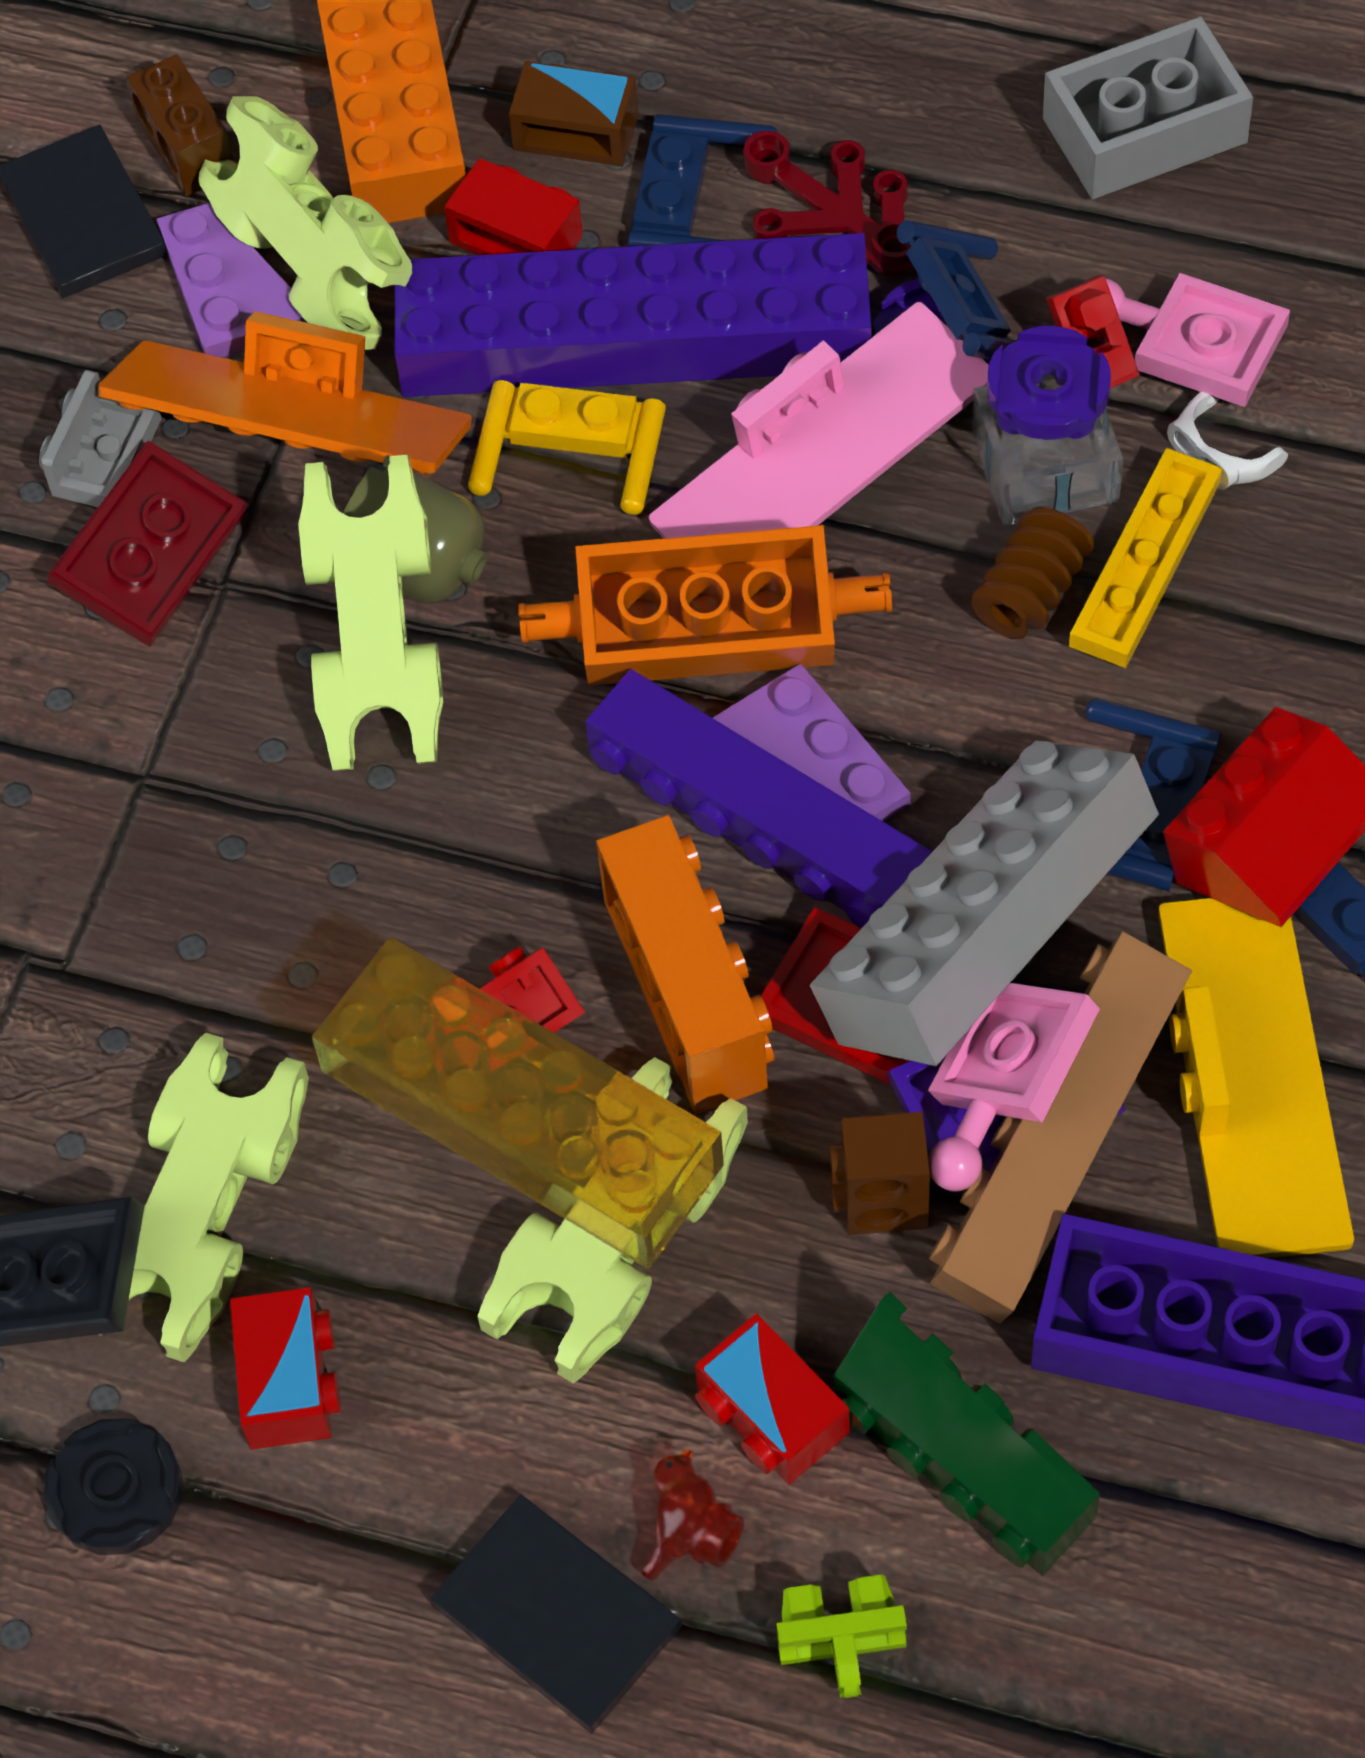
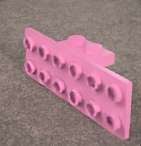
M921 302L912 305L841 363L839 355L823 340L808 353L803 352L792 358L784 368L783 373L763 389H755L741 400L737 409L731 413L738 445L649 515L650 524L663 539L818 526L987 390L989 365L982 358L967 356L963 351V340H957L951 329Z

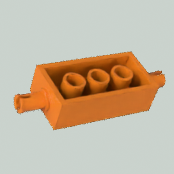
M824 525L575 546L579 594H574V600L537 604L519 603L522 643L577 637L578 643H583L588 686L618 684L630 668L653 681L792 669L800 663L804 668L834 665L835 640L833 622L837 621V615L880 611L892 612L889 572L878 575L834 578L833 572L828 573Z

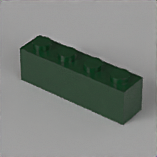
M889 1291L876 1306L834 1374L835 1394L849 1407L850 1426L863 1434H866L870 1429L889 1446L887 1448L889 1456L905 1473L914 1478H918L920 1474H923L941 1490L939 1496L953 1514L968 1523L973 1518L994 1535L992 1538L994 1546L1008 1561L1020 1568L1028 1564L1043 1577L1097 1518L1100 1493L1034 1429L1027 1428L1020 1436L1011 1427L1014 1423V1418L1005 1406V1401L986 1383L982 1386L974 1384L970 1387L962 1380L959 1369L949 1358L954 1352L934 1333L926 1341H922L900 1320L901 1315L908 1308Z

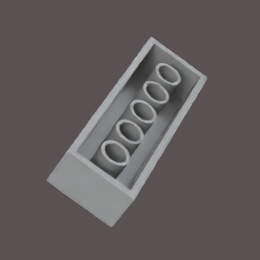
M1036 740L1032 745L1023 750L1019 759L995 785L991 786L984 793L983 798L958 825L947 833L945 839L920 866L909 874L908 879L881 908L871 915L864 927L842 950L832 957L828 966L810 984L838 1045L937 1066L1159 815L1135 755L1132 753Z

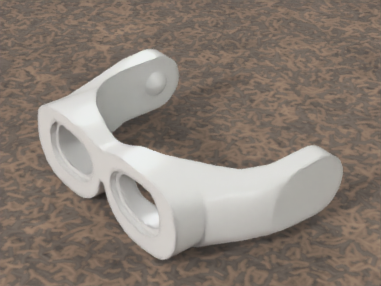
M1204 392L1197 394L1184 408L1178 419L1168 426V439L1177 452L1198 458L1210 464L1214 463L1216 466L1223 468L1221 482L1218 486V489L1225 490L1231 485L1259 481L1280 468L1288 457V453L1281 447L1273 449L1263 457L1250 460L1231 456L1207 446L1201 439L1194 421L1199 415L1215 405L1219 398Z

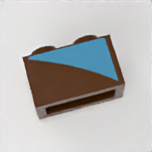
M525 61L509 111L513 150L623 167L639 115L636 77L619 75L614 72H598L565 67L559 64Z

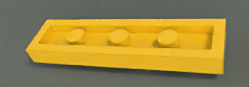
M1169 448L1165 449L1070 632L1069 647L1123 668L1127 667L1221 482L1223 468Z

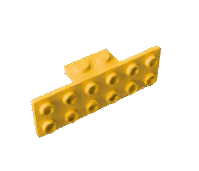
M1212 898L1162 903L1159 906L1158 917L1165 955L1192 970L1174 1005L1176 1014H1170L1169 1028L1173 1052L1183 1053L1186 1073L1180 1074L1182 1106L1185 1113L1193 1112L1217 1248L1263 1258L1351 1249L1354 1243V1234L1291 917L1282 927H1279Z

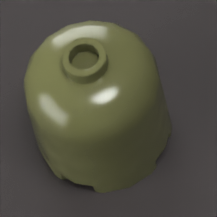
M389 455L384 458L383 466L386 469L383 472L374 467L367 471L356 487L343 514L348 517L362 518L374 514L383 506L389 491ZM412 468L418 496L427 516L431 574L402 576L403 596L428 605L440 603L453 596L464 583L470 586L474 585L486 566L488 553L482 551L485 535L484 519L476 506L462 495Z

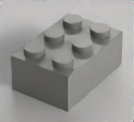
M1198 17L1046 72L1043 120L1093 200L1248 143L1253 96L1203 18Z

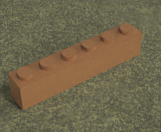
M1123 931L1109 949L1099 944L1097 945L1079 979L1089 984L1084 994H1087L1100 1010L1043 1123L1004 1117L990 1144L1000 1150V1153L990 1171L988 1172L982 1168L977 1181L965 1189L960 1202L970 1208L959 1229L948 1224L929 1257V1260L939 1265L929 1283L930 1285L999 1324L1015 1310L1061 1222L1062 1214H1065L1184 988L1192 972L1191 969Z

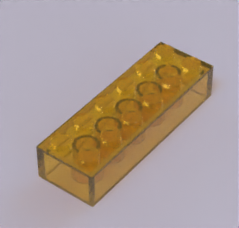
M391 936L312 1036L322 1072L648 1270L724 1166L721 1131Z

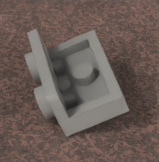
M85 370L76 389L72 388L66 394L62 407V418L54 435H48L42 444L39 465L44 470L52 496L99 507L148 440L152 441L162 417L160 411L148 408L141 410L127 409L119 405L118 401L99 397L98 388L101 381L98 373Z

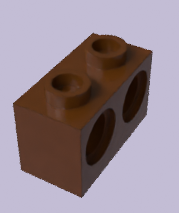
M177 54L126 77L137 121L185 197L202 190L199 184V172L204 160L220 162L229 159L233 161L226 128Z
M923 1111L841 1118L842 1143L829 1144L830 1181L833 1212L846 1211L848 1234L858 1235L928 1229L930 1171Z

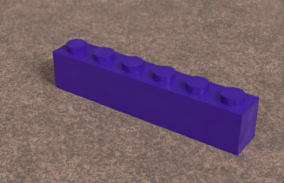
M631 668L585 721L589 753L602 769L614 775H618L621 772L639 783L643 791L655 802L664 806L673 804L689 814L695 824L705 833L713 837L723 835L742 847L744 853L757 865L766 869L774 867L794 879L798 888L810 898L817 901L826 899L844 910L849 919L860 928L864 927L871 915L888 901L908 879L909 874L920 866L932 853L931 850Z

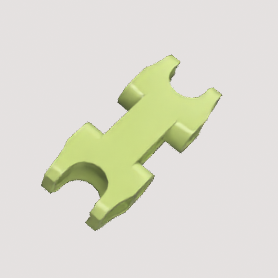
M232 96L227 108L226 119L238 137L240 145L239 163L236 164L229 159L220 162L204 160L199 172V184L209 199L216 216L238 240L245 244L263 249L274 247L294 270L297 277L289 292V300L307 323L366 336L365 350L376 349L382 336V327L369 306L367 298L368 282L374 283L381 288L389 285L406 287L412 274L411 260L399 243L393 228L375 208L362 199L349 195H339L334 198L309 170L318 151V145L297 120L287 116L276 106L258 96Z
M408 454L389 456L388 497L379 510L372 515L362 518L348 517L339 512L335 507L331 480L327 471V465H324V462L305 464L303 505L298 523L306 585L335 583L341 651L312 653L311 657L315 712L325 735L333 771L354 770L355 729L365 715L370 711L380 708L395 709L408 721L412 734L413 753L416 755L417 763L437 762L439 721L444 703L437 642L407 645L402 576L431 574L427 516L418 496Z
M209 1033L203 1034L197 1040L181 1065L168 1078L151 1117L148 1132L149 1145L153 1148L169 1152L144 1207L129 1295L130 1300L136 1295L151 1292L163 1294L171 1299L169 1311L163 1323V1334L160 1343L166 1349V1357L185 1362L193 1354L208 1329L223 1313L239 1275L243 1248L238 1242L222 1238V1233L247 1177L272 1185L281 1178L298 1141L299 1121L309 1081L305 1063L286 1057L283 1062L278 1064L265 1088L256 1094L243 1098L227 1096L220 1092L219 1089L227 1069L228 1052L223 1046V1037Z
M656 1057L643 1065L623 1087L608 1098L588 1128L579 1149V1159L598 1171L561 1225L539 1213H533L525 1220L503 1251L496 1275L485 1295L477 1316L481 1331L498 1340L502 1335L507 1334L515 1322L527 1310L536 1306L552 1305L566 1311L573 1317V1321L558 1347V1353L554 1361L558 1366L557 1374L572 1383L583 1377L595 1362L620 1342L641 1310L649 1294L652 1278L650 1275L633 1267L632 1264L667 1211L671 1210L692 1223L697 1222L703 1216L726 1182L730 1163L748 1123L747 1107L730 1098L723 1102L713 1116L702 1126L692 1130H676L666 1127L656 1117L669 1095V1089L673 1080L669 1074L671 1066Z

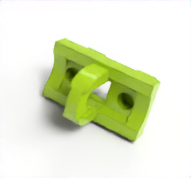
M882 1574L859 1577L848 1582L852 1609L850 1613L825 1616L820 1586L810 1584L784 1589L782 1622L776 1623L781 1665L834 1658L840 1698L844 1697L845 1699L861 1695V1679L857 1654L906 1648L907 1645L905 1634L907 1623L904 1605L895 1606L886 1577Z

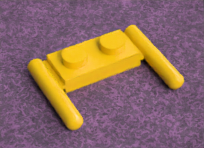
M495 381L492 386L468 488L471 493L477 496H485L490 493L504 438L510 439V443L513 445L627 458V455L631 454L620 506L626 514L637 515L644 509L666 405L662 401L653 398L646 399L644 402H637L636 396L521 382L519 387H515L508 381Z

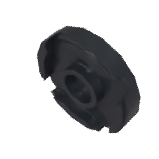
M128 1418L101 1419L76 1430L63 1442L65 1447L58 1452L56 1459L54 1460L52 1457L45 1472L44 1500L56 1528L75 1547L97 1555H121L147 1546L171 1525L181 1504L183 1474L172 1447L160 1434L158 1435L154 1430L145 1428L143 1423Z

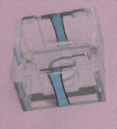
M1043 375L1042 382L1035 384L1044 390H1055L1062 387L1056 384L1055 376ZM987 385L973 388L972 433L1003 526L1019 523L1027 511L1038 506L1051 507L1062 513H1067L1120 500L1123 457L1106 408L1095 421L1091 433L1083 438L1035 439L1022 434H1009L1002 430L997 423V414L989 403Z

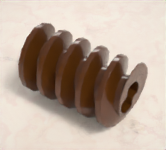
M1038 506L1027 511L1020 519L1018 529L1008 538L1006 547L995 558V565L986 572L983 583L972 594L971 605L976 615L985 625L1009 639L1024 638L1028 633V628H1043L1049 621L1048 611H1053L1060 603L1059 593H1064L1069 589L1072 584L1071 575H1075L1081 570L1083 566L1082 557L1088 556L1094 549V539L1090 532L1080 522L1051 507Z

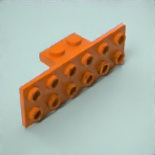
M257 311L246 320L244 362L145 340L99 383L98 388L99 397L118 401L119 405L127 409L141 410L148 408L173 414L176 419L183 422L195 423L204 421L226 426L230 431L239 435L260 434L282 439L286 444L295 448L316 447L338 452L342 457L351 461L363 462L372 460L384 463V458L387 455L408 454L412 468L422 474L436 472L469 431L472 416L467 413L362 390L366 336Z

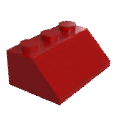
M1274 707L1163 831L1177 884L1282 927L1365 832V764L1328 726Z

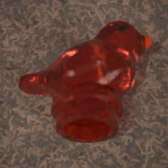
M689 1449L683 1451L680 1455L664 1457L657 1463L654 1469V1484L659 1496L657 1546L641 1572L650 1581H654L671 1562L687 1554H690L696 1563L704 1564L707 1562L717 1568L722 1567L734 1553L743 1533L744 1518L732 1512V1507L728 1503L717 1502L712 1485L705 1477L696 1473L692 1464L693 1452Z

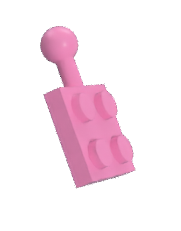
M1179 273L1159 309L1126 298L1122 288L1115 281L1106 278L1120 320L1148 330L1135 355L1138 371L1246 407L1288 326L1289 309Z
M1009 983L948 1052L928 1091L942 1105L968 1110L954 1137H948L939 1141L929 1154L930 1176L937 1185L949 1191H961L969 1188L977 1181L982 1170V1158L978 1148L995 1115L1043 1123L1100 1010L1087 994Z

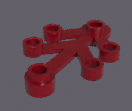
M760 131L754 133L746 140L744 144V165L747 173L754 180L762 184L779 183L815 209L812 211L782 212L775 208L763 209L753 219L754 239L787 238L788 235L864 233L866 261L875 271L887 276H903L916 270L906 254L911 246L901 243L897 238L898 226L905 220L904 204L908 197V181L903 173L897 170H884L874 178L873 198L875 203L882 208V224H878L863 213L861 174L865 169V150L860 143L853 140H843L836 143L831 149V170L838 177V196L790 162L789 143L780 133ZM850 157L854 158L855 161L843 162L841 159ZM887 187H895L899 190L895 192H886L883 189ZM769 225L778 227V229L773 231H767L762 228Z

